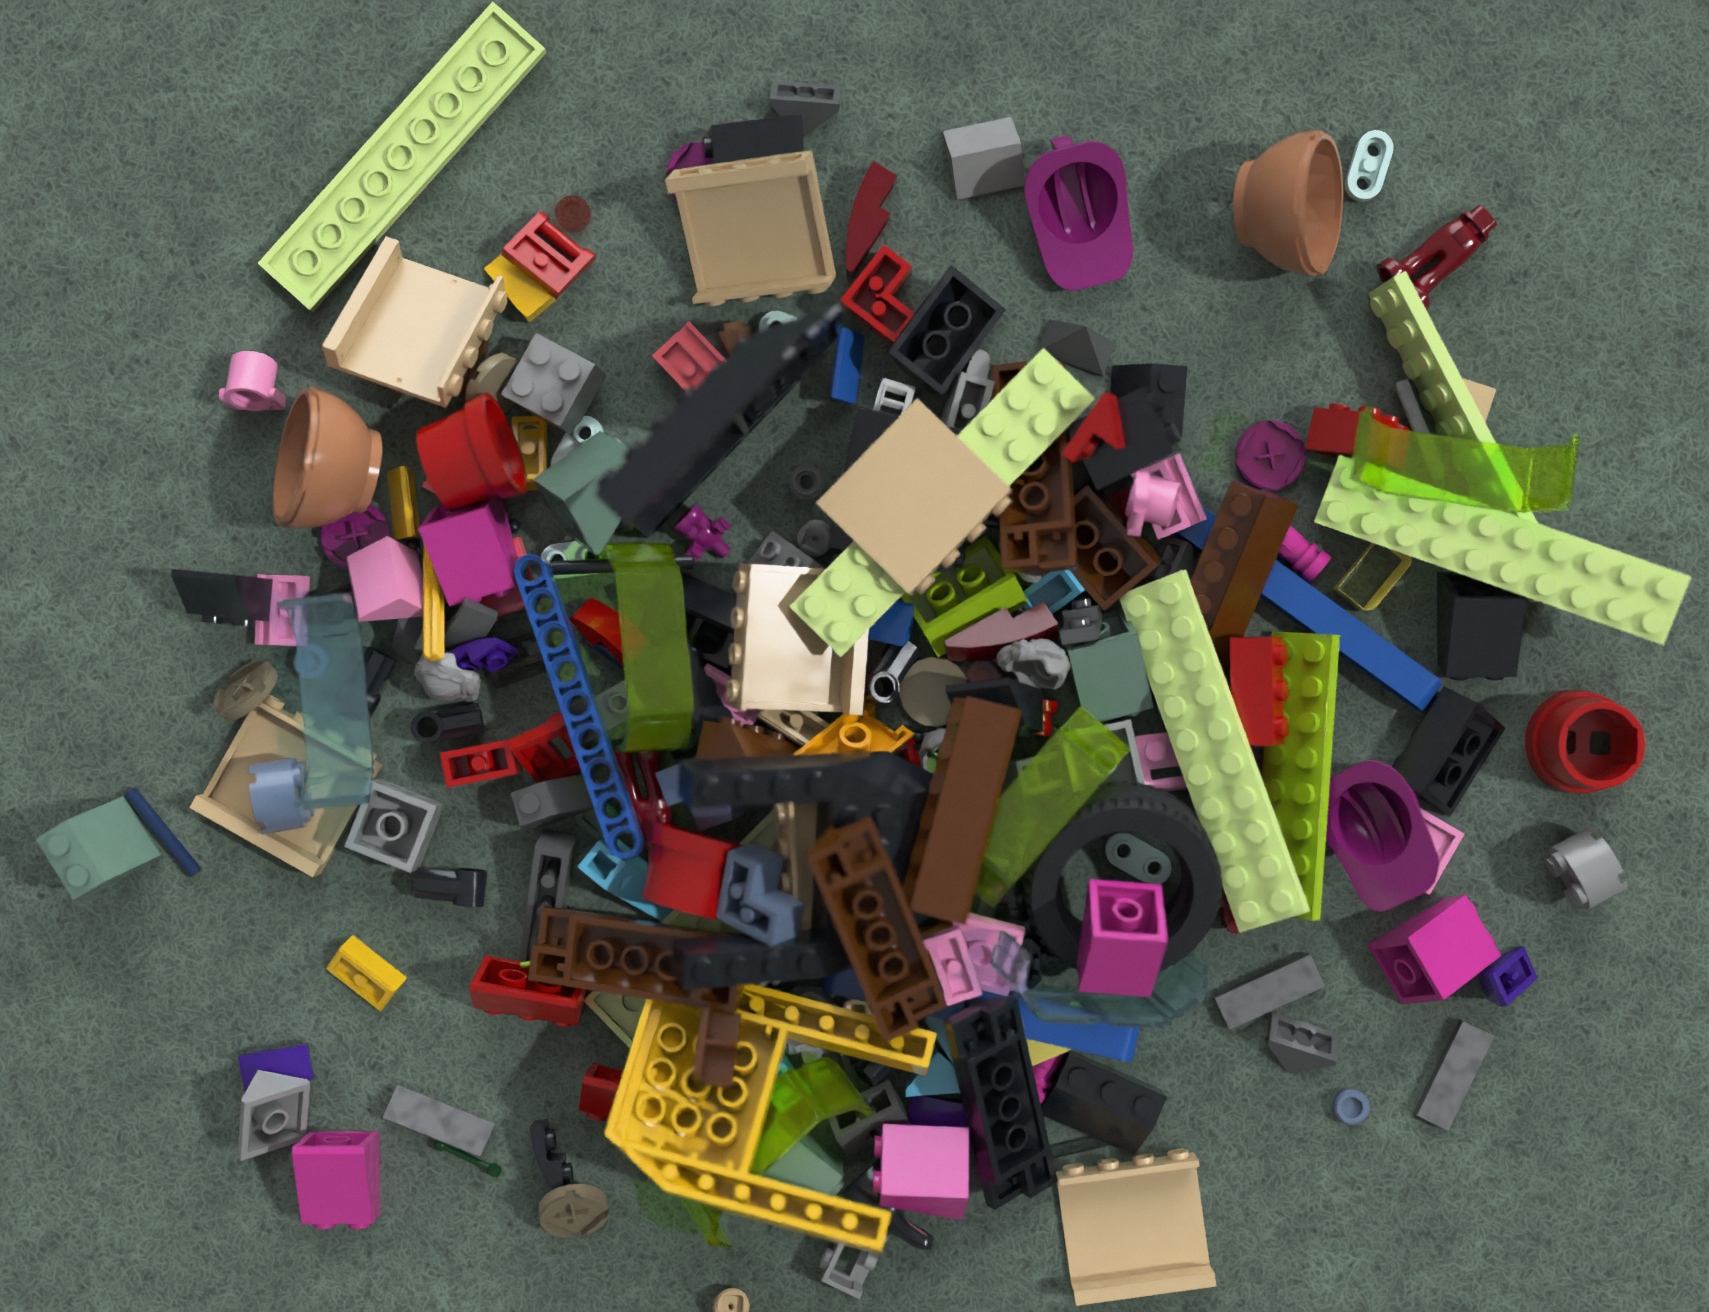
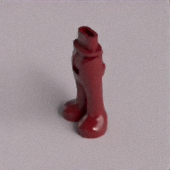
M1482 205L1476 206L1470 212L1464 211L1458 218L1440 227L1419 248L1403 260L1397 261L1393 258H1387L1380 262L1376 268L1378 275L1383 283L1406 271L1410 278L1429 260L1436 256L1439 257L1438 262L1412 283L1427 311L1430 306L1429 293L1477 251L1481 243L1488 239V233L1497 226V222Z
M657 737L633 745L647 790L646 799L642 797L638 786L631 745L613 748L644 836L645 844L643 850H645L648 862L652 842L648 841L651 822L657 821L673 825L670 806L666 804L655 774L660 771L659 759L666 750L665 737Z

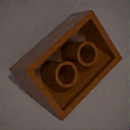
M1091 481L1074 496L1078 569L1070 571L1105 611L1160 564L1162 558L1141 534L1140 537L1127 535L1128 519L1103 490H1097L1093 481Z
M720 717L719 723L703 722L696 760L793 755L800 749V746L787 742L786 736L781 733L766 731L764 735V728L743 724L741 728V721Z

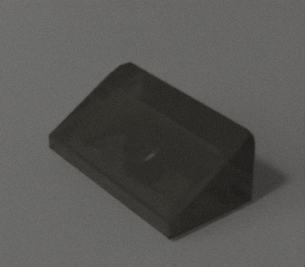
M534 631L504 641L517 647L519 654L508 661L503 668L496 670L494 673L488 671V674L495 687L499 689L547 672ZM551 633L548 639V643L551 648H556Z

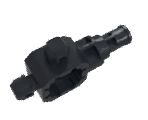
M1005 871L999 875L1001 881V902L998 904L995 919L1025 927L1022 943H1025V948H1031L1032 967H1027V972H1021V968H1015L1009 995L1026 998V989H1033L1041 982V966H1047V969L1059 968L1064 965V962L1058 960L1047 948L1040 947L1039 937L1031 926L1026 903L1023 902L1022 873L1013 871V881H1010L1009 871Z

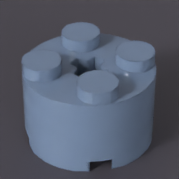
M293 757L251 764L249 774L256 773V782L249 783L253 813L256 823L264 822V826L259 830L260 833L264 835L306 827L310 817L314 816V804L312 797L305 796L304 782H308V771L305 761L297 762L296 758Z

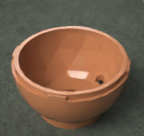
M1317 129L1288 136L1270 146L1256 160H1248L1243 163L1235 183L1233 217L1236 235L1242 246L1254 248L1265 260L1280 269L1299 275H1323L1333 260L1340 236L1343 211V177L1339 152L1335 141L1330 135Z
M316 387L304 389L296 397L288 415L279 446L273 483V514L276 524L284 528H316L334 523L350 513H364L372 500L379 477L382 457V438L377 430L368 428L359 414L344 400Z

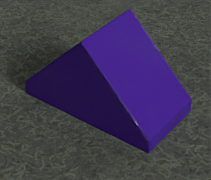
M1524 946L1502 954L1501 957L1477 974L1487 1000L1500 1007L1508 1006L1538 978Z

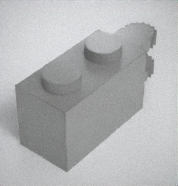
M980 349L975 351L962 371L951 383L940 419L946 426L964 429L989 404L995 381L987 379L990 368L989 363H991L988 351L985 352Z

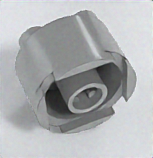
M1591 827L1550 847V857L1545 859L1551 874L1555 878L1559 876L1562 878L1567 887L1564 890V894L1574 909L1582 906L1584 909L1589 910L1628 888L1627 881L1620 884L1618 875L1624 872L1615 854L1602 837L1595 840L1591 836L1595 832Z

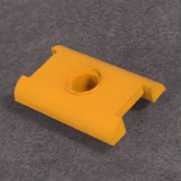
M864 701L863 715L844 713L793 755L889 751L894 753L914 736V733L903 725L896 731H893L874 717L876 705Z

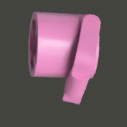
M242 351L233 354L230 361L226 388H220L219 390L220 400L234 410H285L286 396L277 388H274L278 369L277 363L271 357L258 352Z
M1144 469L1138 470L1126 507V516H1128L1127 535L1140 537L1144 521L1168 528L1178 502L1181 483L1149 474Z

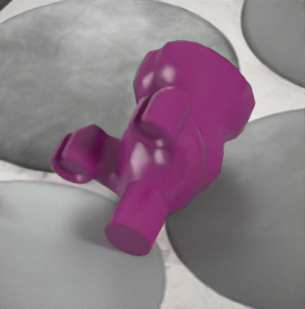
M697 503L691 505L673 526L677 532L685 535L691 541L689 549L684 555H693L694 563L697 562L698 558L702 557L703 551L712 549L722 559L731 550L721 540L722 535H724L726 530L730 529L731 525L722 516L712 521L704 514Z

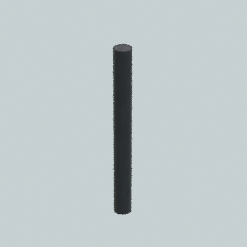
M693 555L553 561L552 572L553 575L690 570L694 569L695 563Z

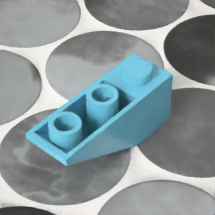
M604 835L577 866L606 891L660 921H663L674 910L642 898L648 863L639 855L630 859L615 857L609 851ZM618 839V847L622 852L627 853L631 851L628 846Z

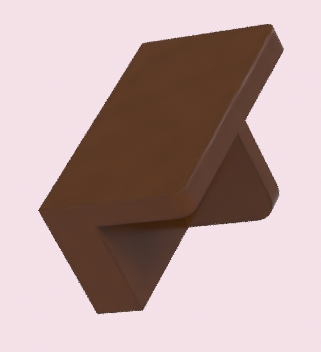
M703 1004L693 1074L696 1085L732 1089L741 1013L712 1011L710 1005Z

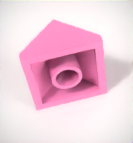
M387 536L347 556L346 562L358 622L423 617V577L418 554L415 550Z

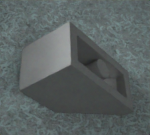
M583 774L542 781L510 793L520 827L532 830L594 809Z

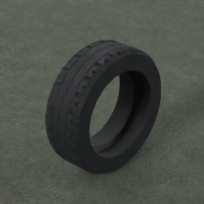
M1111 781L1107 784L1099 783L1096 786L1091 785L1085 787L1084 790H1078L1073 795L1063 798L1062 802L1055 804L1044 815V819L1037 823L1023 853V863L1021 865L1022 889L1028 916L1036 935L1042 944L1046 945L1047 950L1051 954L1055 955L1058 960L1065 962V965L1075 968L1077 971V958L1083 921L1074 917L1063 902L1060 892L1061 872L1077 850L1099 836L1118 831L1144 832L1166 841L1175 852L1180 863V884L1173 898L1164 907L1167 945L1159 971L1173 966L1179 960L1189 955V952L1193 951L1197 944L1205 938L1206 933L1212 927L1211 923L1215 920L1220 906L1219 900L1222 896L1221 869L1204 827L1198 817H1195L1194 812L1184 802L1177 800L1176 796L1171 793H1167L1160 788L1155 789L1154 786L1149 784Z

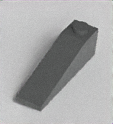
M543 829L534 848L519 961L531 960L532 945L538 942L541 907L566 908L578 835Z

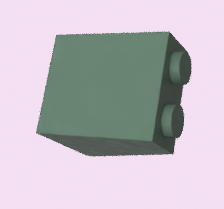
M601 431L533 479L564 534L595 555L602 551L621 521L594 495L599 489L596 483L609 469L612 468L616 472L626 461L622 456L629 449L617 437L611 438Z
M1122 606L1102 611L1101 631L1097 640L1062 645L1060 630L1064 627V622L1058 623V640L1061 649L1064 650L1071 663L1068 675L1077 708L1085 726L1104 725L1111 719L1122 716H1137L1143 713L1144 710L1154 708L1138 633L1132 622L1127 621Z
M124 796L67 819L36 838V841L73 901L105 891L162 855L136 811Z
M777 1109L763 1126L750 1174L835 1197L844 1185L842 1181L844 1177L843 1160Z

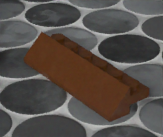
M1027 361L991 365L992 381H995L993 399L1028 364ZM1058 362L1066 370L1065 363ZM1067 428L1009 486L1012 489V493L1008 498L1012 502L999 515L1003 571L1045 577L1046 572L1078 569L1072 461L1062 455V452L1070 442V433Z
M1231 480L1189 579L1225 679L1230 670V638H1241L1244 636L1299 505L1297 502L1268 491L1257 490L1234 480Z
M968 696L966 698L954 697L948 714L943 741L939 748L935 771L930 782L924 812L920 819L916 842L911 852V860L905 883L902 887L911 911L966 925L1021 717V710Z
M868 816L836 831L831 826L806 853V857L882 1038L886 1043L917 1029V1020L937 1012L948 1005L873 820Z
M550 906L541 907L538 942L532 945L528 978L530 981L701 1008L703 1004L710 1005L713 1010L732 1013L737 1011L745 985L684 990L671 975L672 940L737 934Z

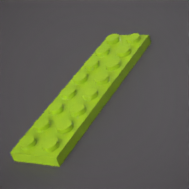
M1272 631V637H1282L1283 644L1287 647L1288 658L1286 665L1283 666V680H1286L1288 685V698L1283 704L1284 716L1287 717L1289 723L1288 736L1284 738V744L1264 746L1262 781L1309 907L1308 912L1292 918L1316 921L1320 920L1340 635Z

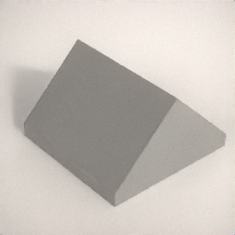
M1011 117L942 132L957 201L1024 187L1025 175L1021 141Z
M257 1070L241 1099L238 1158L240 1161L297 1143L306 1135L310 1082L307 1079Z

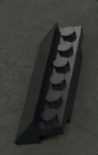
M1014 996L963 1001L965 1009L943 1021L985 1202L993 1210L998 1209L1021 1194L1033 1198L1058 1182L1018 998Z

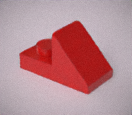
M1111 392L1101 395L1062 452V455L1070 461H1080L1083 457L1089 459L1100 443L1096 439L1097 436L1116 449L1125 447L1117 397Z

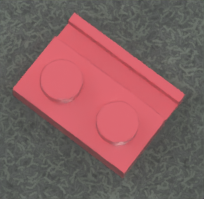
M690 321L652 355L683 390L690 385L695 389L713 367L718 363L722 364L726 360Z

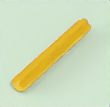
M423 542V658L430 662H435L444 658V592Z

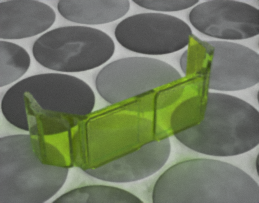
M1367 406L1358 415L1349 479L1363 486H1369L1375 489L1376 492L1431 501L1458 503L1465 506L1512 513L1564 511L1571 505L1578 454L1579 436L1573 435L1564 445L1523 448L1391 429L1371 418L1373 406Z
M669 543L606 544L602 549L603 551L598 554V559H608L616 575L628 703L624 743L616 747V752L626 754L685 749L689 745L694 699L690 658L687 648L686 617L680 567L677 566L674 560L675 555Z
M1080 706L998 800L974 891L992 908L1131 750L1126 743L1084 707Z
M824 1057L802 1065L801 1068L789 1069L785 1074L777 1078L751 1169V1175L761 1177L821 1120L854 1109L869 1118L873 1115L864 1099L834 1060ZM679 1196L707 1244L715 1248L720 1246L729 1250L732 1245L719 1226L723 1210Z

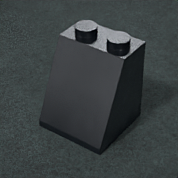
M802 114L711 125L707 137L702 138L703 158H709V165L804 152Z
M1150 385L1141 387L1117 399L1125 447L1116 449L1097 436L1096 439L1100 442L1097 449L1089 459L1082 458L1097 490L1113 485L1131 476L1138 470L1149 467L1181 450L1178 445L1181 442L1180 434L1173 422L1168 424L1162 410L1166 409L1163 398L1158 390L1152 391ZM1088 415L1072 422L1067 427L1072 438Z
M1437 572V664L1445 677L1457 681H1464L1469 679V677H1484L1495 681L1502 680L1504 677H1517L1527 598L1457 572Z

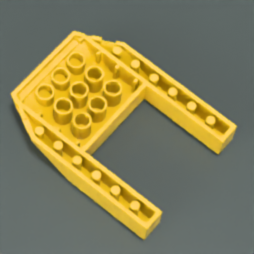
M745 984L737 1011L735 1012L741 1013V1023L733 1087L728 1089L700 1086L695 1084L693 1074L702 1008L646 999L605 1136L666 1192L741 1217L881 1255L891 1216L890 1212L751 1175V1169L788 1039L926 1076L937 1033L917 1028L885 1043L874 1016L754 984Z

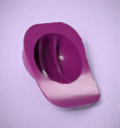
M1068 135L1050 139L1052 151L1044 153L1033 162L1027 172L1024 183V197L1046 271L1057 285L1070 291L1081 290L1122 278L1131 266L1134 250L1128 209L1126 173L1122 160L1115 150L1099 141H1087L1074 145Z
M1368 760L1360 762L1330 778L1326 841L1341 862L1362 902L1370 909L1384 912L1428 891L1438 876L1439 858L1421 813L1417 797L1401 774L1383 762Z

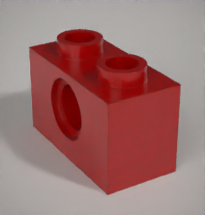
M510 739L440 753L446 787L449 788L523 772L521 763L510 751L508 742Z

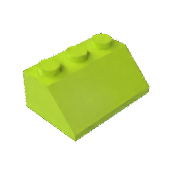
M987 536L966 547L967 551L963 568H956L955 574L935 571L932 576L936 580L923 594L920 595L916 591L912 596L907 592L901 596L903 602L914 604V620L937 657L946 653L944 646L946 639L1005 607L1011 614L1029 603L1013 572L1002 570L1001 556Z

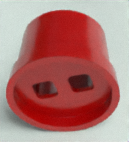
M485 392L467 401L465 408L417 431V446L424 471L436 496L447 509L453 510L499 496L503 499H508L527 493V474L517 440L504 412L489 393Z
M1568 690L1546 699L1535 710L1527 725L1525 750L1531 768L1545 784L1555 790L1568 794H1586L1617 786L1631 778L1640 767L1644 758L1645 736L1636 717L1626 708L1591 691ZM1568 730L1574 733V750L1569 754L1566 751ZM1592 732H1607L1609 734V752L1607 754L1595 755L1590 752V735Z
M652 821L648 840L652 842L642 898L675 910L720 920L716 915L728 851L744 847L745 845L694 830Z

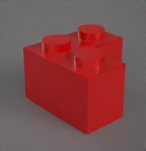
M883 245L840 299L843 310L890 346L915 314L895 298L896 294L911 277L912 265L886 245Z
M1334 403L1329 404L1328 409L1314 408L1305 449L1325 457L1338 458L1339 455L1377 468L1403 470L1412 429L1399 424L1398 417L1380 414V409L1368 406H1360L1359 411H1350V407Z

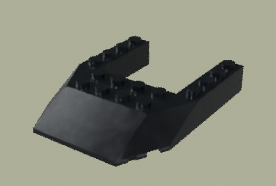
M835 304L756 332L750 338L747 336L741 338L731 349V356L722 364L718 363L713 367L695 389L690 385L679 395L675 401L679 406L669 416L663 413L653 422L649 428L652 434L642 444L636 441L622 456L626 461L616 472L611 468L598 480L596 486L599 489L594 495L629 528L635 526L650 539L802 379L801 375L817 362L826 349L842 333L841 309Z
M889 751L679 760L678 797L691 809L817 802L815 844L831 826L836 831L870 816L902 888L905 883L911 860V852L916 842L920 819L924 812L933 773ZM814 873L811 929H800L798 937L774 946H769L748 934L672 940L671 975L684 990L824 978L853 968ZM911 911L919 933L945 921Z

